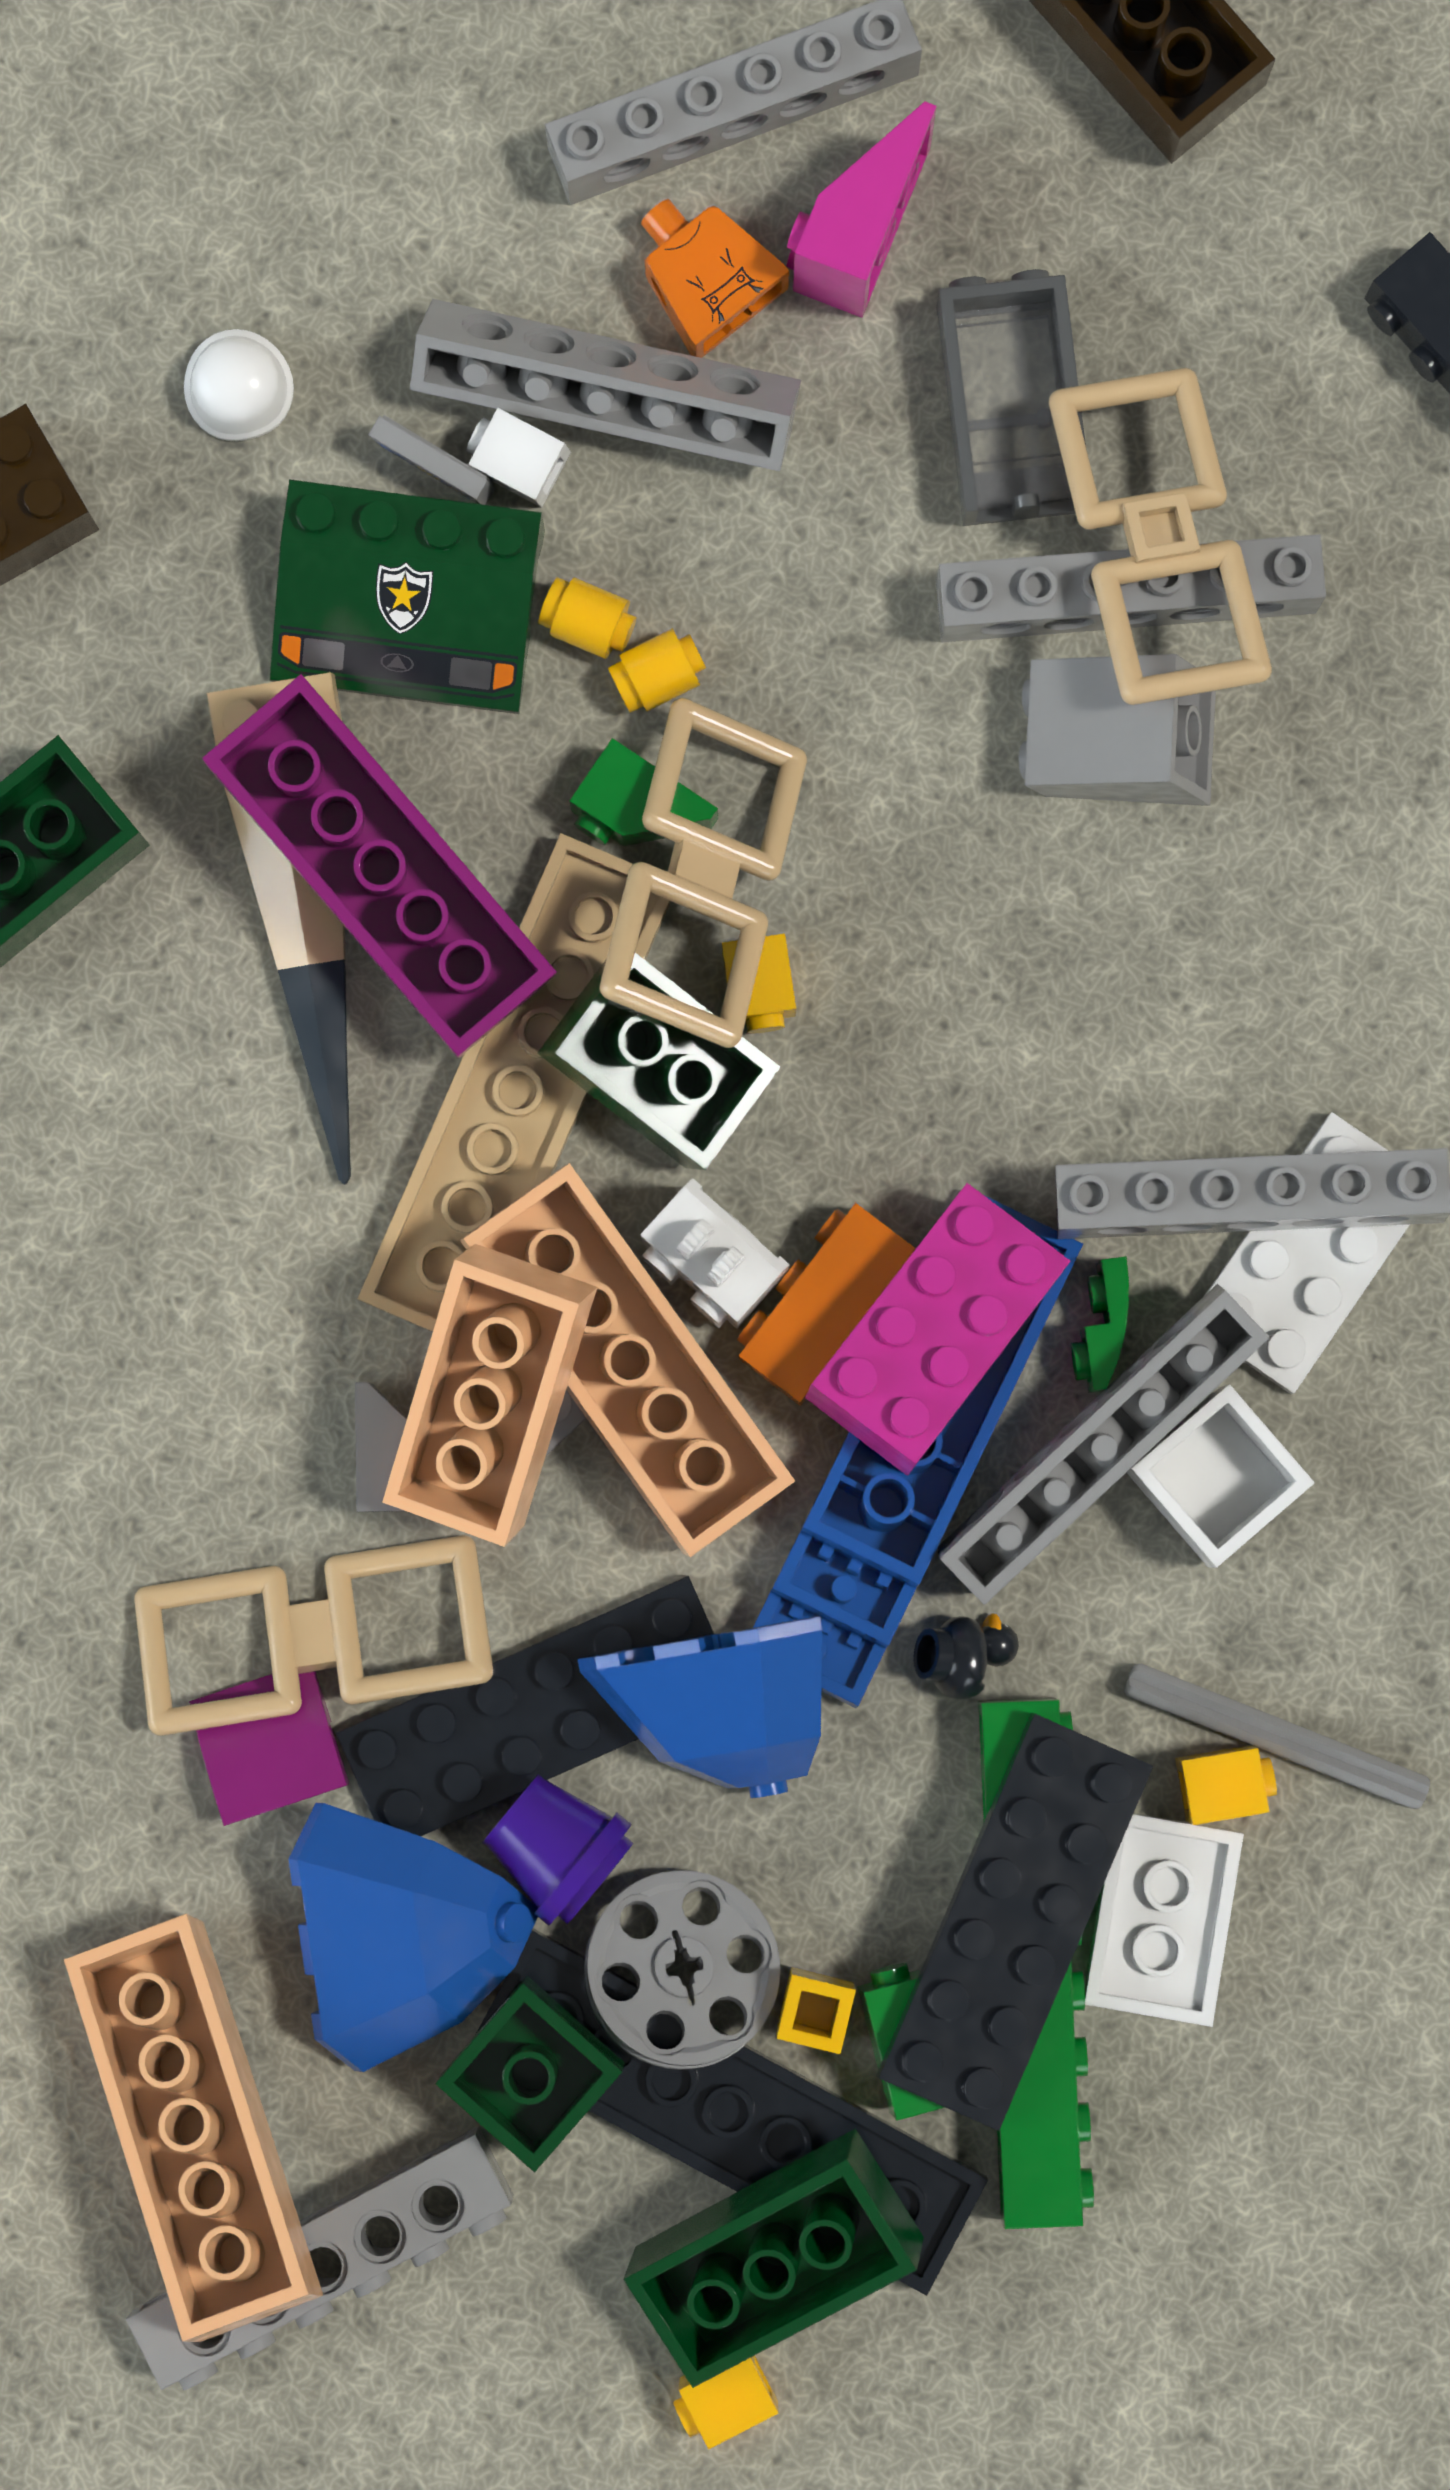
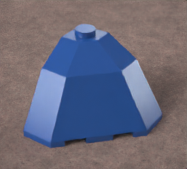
M820 1617L797 1619L740 1631L712 1634L578 1659L581 1674L659 1762L725 1788L748 1787L750 1798H760L788 1792L786 1780L808 1775L821 1737L822 1624Z
M315 1803L288 1859L292 1886H301L306 1922L298 1924L304 1971L305 1975H314L319 2008L318 2011L311 2013L314 2039L347 2066L358 2072H365L462 2023L516 1967L538 1918L534 1914L538 1908L498 1874L433 1840L325 1803Z

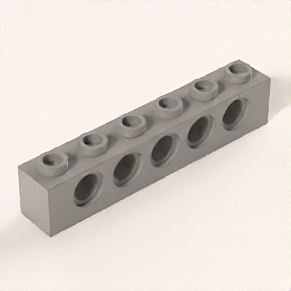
M877 0L546 123L548 150L570 205L919 76L922 48L903 0Z
M432 299L416 334L410 390L780 471L792 432L801 380Z
M1321 534L1235 541L1242 550L1259 618L1317 613L1326 598ZM1129 549L939 564L936 577V592L941 643L1104 630L1091 577L1092 569L1096 564L1103 561L1131 557ZM1219 568L1120 585L1131 628L1233 620Z
M1448 1148L1056 1165L1055 1169L1058 1239L1444 1223L1450 1215Z
M1219 1284L1215 1285L937 1547L941 1561L984 1605L987 1604L1270 1337Z
M478 2126L300 2220L309 2252L318 2247H326L335 2251L341 2260L342 2270L338 2275L331 2278H323L317 2275L323 2296L228 2331L219 2338L207 2339L202 2342H182L167 2291L134 2308L126 2318V2321L160 2389L163 2390L179 2381L182 2389L187 2390L217 2373L218 2369L214 2362L237 2351L240 2358L245 2359L273 2344L276 2339L272 2331L295 2320L299 2329L322 2319L334 2310L330 2301L353 2289L356 2297L360 2298L377 2290L392 2279L388 2270L404 2261L411 2259L413 2265L419 2267L439 2257L449 2250L446 2239L469 2228L474 2237L494 2228L507 2219L503 2209L512 2204L514 2194ZM432 2186H445L449 2188L457 2198L458 2209L447 2217L432 2215L424 2206V2191ZM377 2216L391 2219L399 2229L400 2240L391 2247H378L374 2245L366 2235V2222Z

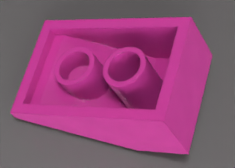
M924 101L818 195L811 214L799 212L787 244V248L791 249L786 267L794 270V292L863 318L930 151L936 105Z

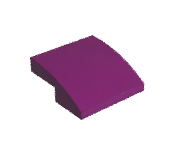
M316 1671L299 1674L302 1705L295 1714L196 1730L223 1826L349 1785L331 1729L330 1722L332 1721ZM270 1674L191 1700L189 1703L192 1705L274 1691L273 1676Z

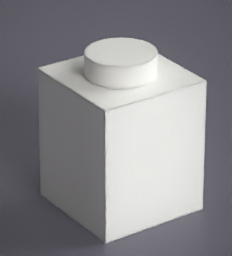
M497 408L491 421L486 418L480 420L471 435L466 450L473 455L468 464L470 467L486 475L492 482L541 508L571 453L564 442Z

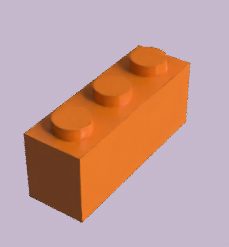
M857 1203L853 1205L847 1215L838 1208L832 1213L814 1238L823 1245L808 1265L800 1259L792 1265L776 1287V1290L784 1295V1297L772 1313L768 1316L759 1310L737 1338V1341L745 1346L739 1354V1359L799 1406L806 1400L805 1396L813 1381L916 1249Z

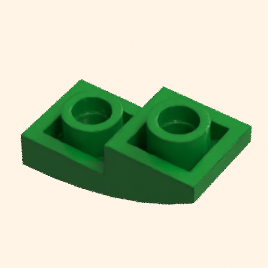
M1127 1256L1101 1259L1096 1263L1098 1275L1087 1276L1092 1314L1103 1313L1104 1324L1085 1326L1080 1329L1081 1342L1071 1343V1356L1076 1381L1087 1379L1088 1393L1100 1392L1107 1388L1122 1350L1129 1306Z

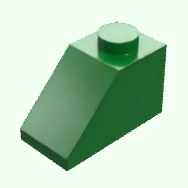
M612 738L570 799L571 811L579 816L574 825L584 834L602 845H606L610 838L622 846L664 839L665 837L648 831L642 821L655 766ZM677 783L670 812L712 829L718 820V808L681 783Z

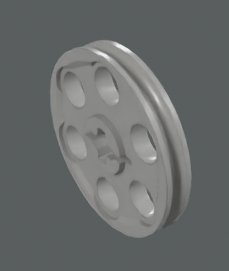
M687 1870L668 1871L654 1874L635 1882L618 1894L607 1906L594 1926L587 1944L584 1960V1982L586 1994L596 2019L607 2035L620 2048L635 2058L654 2066L677 2070L696 2069L727 2059L744 2047L761 2029L772 2011L780 1983V1958L777 1943L768 1921L746 1894L723 1879L709 1874ZM702 1891L709 1894L715 1900L717 1916L712 1923L696 1925L686 1918L682 1905L683 1899L688 1893ZM630 1905L645 1906L653 1914L656 1925L654 1933L644 1939L631 1938L622 1929L620 1923L621 1912ZM672 1933L675 1934L676 1941H677L676 1943H675V1939H673ZM746 1938L758 1946L761 1952V1964L756 1971L742 1973L730 1965L727 1959V1948L731 1941ZM676 1949L678 1953H682L685 1963L696 1962L698 1966V1971L689 1978L690 1987L688 1990L686 1986H682L679 1976L668 1977L666 1973V1968L670 1967L675 1961L674 1952ZM613 1966H622L629 1969L637 1980V1991L634 1997L626 2001L611 1999L602 1987L603 1973ZM688 1995H689V1999H690L691 2002H692V2006L689 2005ZM720 2000H729L736 2003L744 2016V2024L741 2031L734 2035H724L716 2031L710 2023V2007ZM658 2014H667L677 2020L682 2030L680 2043L675 2048L668 2050L659 2049L650 2042L646 2028L651 2017Z

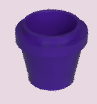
M538 1774L482 1843L489 1848L538 1908L534 1912L538 1918L548 1926L557 1916L568 1924L633 1845V1842L625 1836V1833L632 1824L618 1812L612 1817L545 1780Z

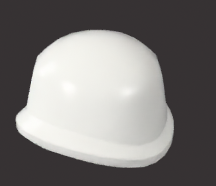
M225 330L210 336L195 350L186 369L184 393L188 410L196 423L204 431L218 439L243 441L271 432L285 419L293 400V377L284 356L267 339L247 330Z

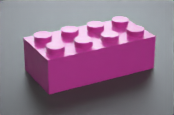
M966 1183L813 1381L805 1398L908 1476L1068 1266L1070 1260Z

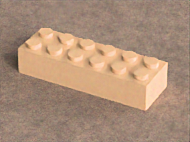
M570 1163L563 1166L460 1240L466 1250L474 1244H478L597 1287L566 1390L683 1554L692 1557L795 1482V1479Z
M184 1914L64 1959L182 2342H202L323 2296L204 1922Z

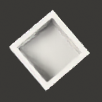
M1230 1384L1216 1390L1126 1472L1205 1565L1210 1568H1217L1315 1483Z

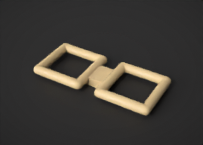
M1181 368L1054 391L1049 398V407L1078 523L1083 528L1089 530L1123 524L1131 557L1100 562L1093 567L1091 573L1123 701L1130 705H1137L1266 681L1272 673V666L1241 547L1233 540L1199 545L1191 512L1220 507L1227 498V491L1195 372L1189 368ZM1176 396L1198 485L1099 502L1077 412ZM1219 568L1242 660L1143 677L1120 585Z
M680 698L672 703L642 821L648 831L672 840L675 844L668 872L646 862H637L629 869L600 983V992L606 999L726 1048H732L740 1042L768 928V918L762 911L733 900V893L739 869L767 881L776 879L781 872L807 763V756L802 749L691 700ZM691 729L780 767L760 850L670 812ZM650 893L740 930L720 1017L628 980Z
M459 1535L332 1556L324 1565L328 1599L290 1605L286 1573L278 1566L249 1569L140 1588L135 1594L134 1602L147 1719L150 1731L155 1735L163 1736L295 1714L302 1705L299 1674L337 1668L339 1691L342 1700L351 1705L488 1682L493 1675V1665L474 1540L469 1536ZM452 1563L466 1660L364 1677L351 1579ZM263 1593L274 1691L172 1708L161 1610Z

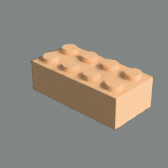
M474 1244L454 1259L382 1503L503 1547L513 1539L524 1527L597 1291L596 1286L478 1244Z

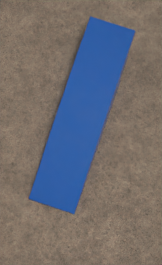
M987 1197L989 1200L1068 1258L1070 1263L908 1476L852 1433L848 1432L753 1626L755 1628L797 1619L820 1617L822 1624L821 1692L854 1708L859 1706L916 1588L922 1581L1083 1246V1243L1075 1239H1058L1056 1230Z

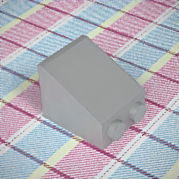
M1177 654L1138 655L1143 677L1196 668ZM1111 657L1031 660L1030 679L1024 682L1022 689V706L1025 715L1028 717L1027 741L1021 744L1019 750V769L1021 776L1025 779L1024 785L1045 797L1209 806L1211 802L1216 691L1130 705L1121 698Z

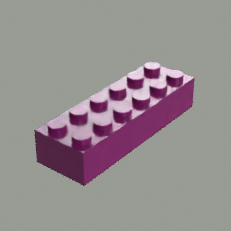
M302 674L202 757L210 771L458 1059L556 976V970Z

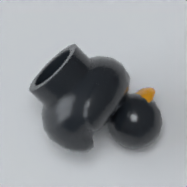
M994 1613L985 1618L982 1627L976 1620L969 1617H953L943 1623L938 1629L926 1628L919 1634L914 1647V1668L919 1678L932 1680L934 1685L945 1696L953 1699H969L977 1696L984 1690L985 1685L982 1681L985 1677L987 1664L995 1667L1004 1666L1015 1658L1019 1648L1018 1637L1009 1625L1001 1623L999 1616Z

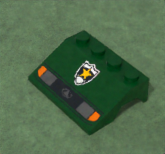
M289 479L280 541L270 682L294 679L300 674L306 677L331 672L335 674L338 691L520 714L530 641L534 587L538 559L545 533L542 512Z

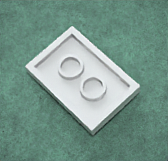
M1133 1814L1100 1892L1085 1982V2005L1213 2027L1244 1833Z

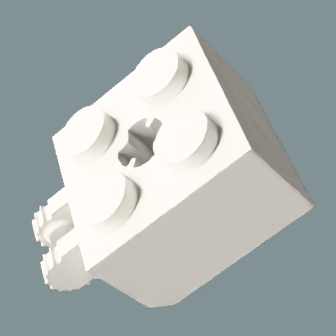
M693 1178L640 1234L642 1244L647 1248L642 1255L643 1261L671 1286L679 1277L696 1292L690 1298L691 1304L718 1328L728 1320L738 1329L789 1270L790 1264L781 1256L777 1258L744 1225L704 1193L702 1186Z

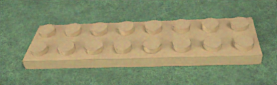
M560 833L519 927L556 970V976L463 1055L357 1298L359 1301L433 1332L454 1259L466 1251L460 1240L554 1173L588 1092L537 1054V1052L606 960L628 872L633 865L632 863ZM652 893L649 895L635 951L644 960H646L671 903V901Z

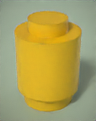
M556 577L543 603L538 624L551 629V637L607 659L612 649L620 652L624 651L632 635L637 617L628 614L630 600L575 577L570 582Z
M673 628L619 654L621 661L608 667L629 713L643 706L648 712L700 686L695 674L706 669L691 635L688 634L678 639Z

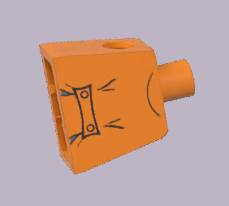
M666 199L652 208L641 221V225L659 245L645 259L646 278L691 356L704 357L788 290L789 270L718 207H708L691 222H688L671 200Z

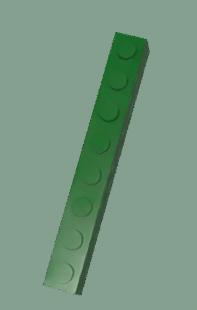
M1058 1699L978 1701L983 1824L1030 1714L1035 1713L1073 1730L1071 1711L1060 1712V1701ZM1082 1936L1078 1945H1082ZM1071 1962L999 2131L997 2130L1000 2215L1004 2229L1083 2226L1082 2208L1094 2207L1092 2169L1081 2168L1079 2143L1091 2141L1090 2109L1088 2102L1078 2103L1077 2077L1088 2076L1087 2043L1085 2037H1075L1074 2011L1085 2010L1084 1977L1082 1971L1072 1972Z

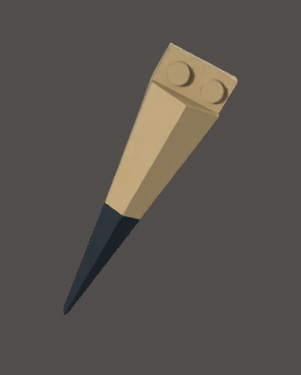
M330 672L306 676L305 679L342 721L335 674ZM294 679L207 693L215 746ZM225 788L338 1179L346 1185L351 1177L345 927Z

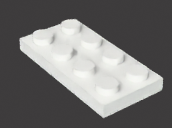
M1331 1112L1302 1154L1388 1150ZM1409 1225L1248 1231L1206 1294L1215 1285L1219 1284L1266 1332L1270 1338L1245 1363L1288 1393L1294 1394Z

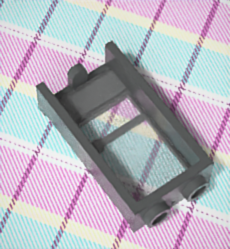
M1033 269L1014 274L1011 277V281L986 283V279L979 276L963 277L951 281L949 288L939 289L936 309L950 412L962 526L1076 514L1049 407V398L1054 391L1078 386L1065 275L1049 276L1046 270ZM1077 412L1085 441L1082 412Z

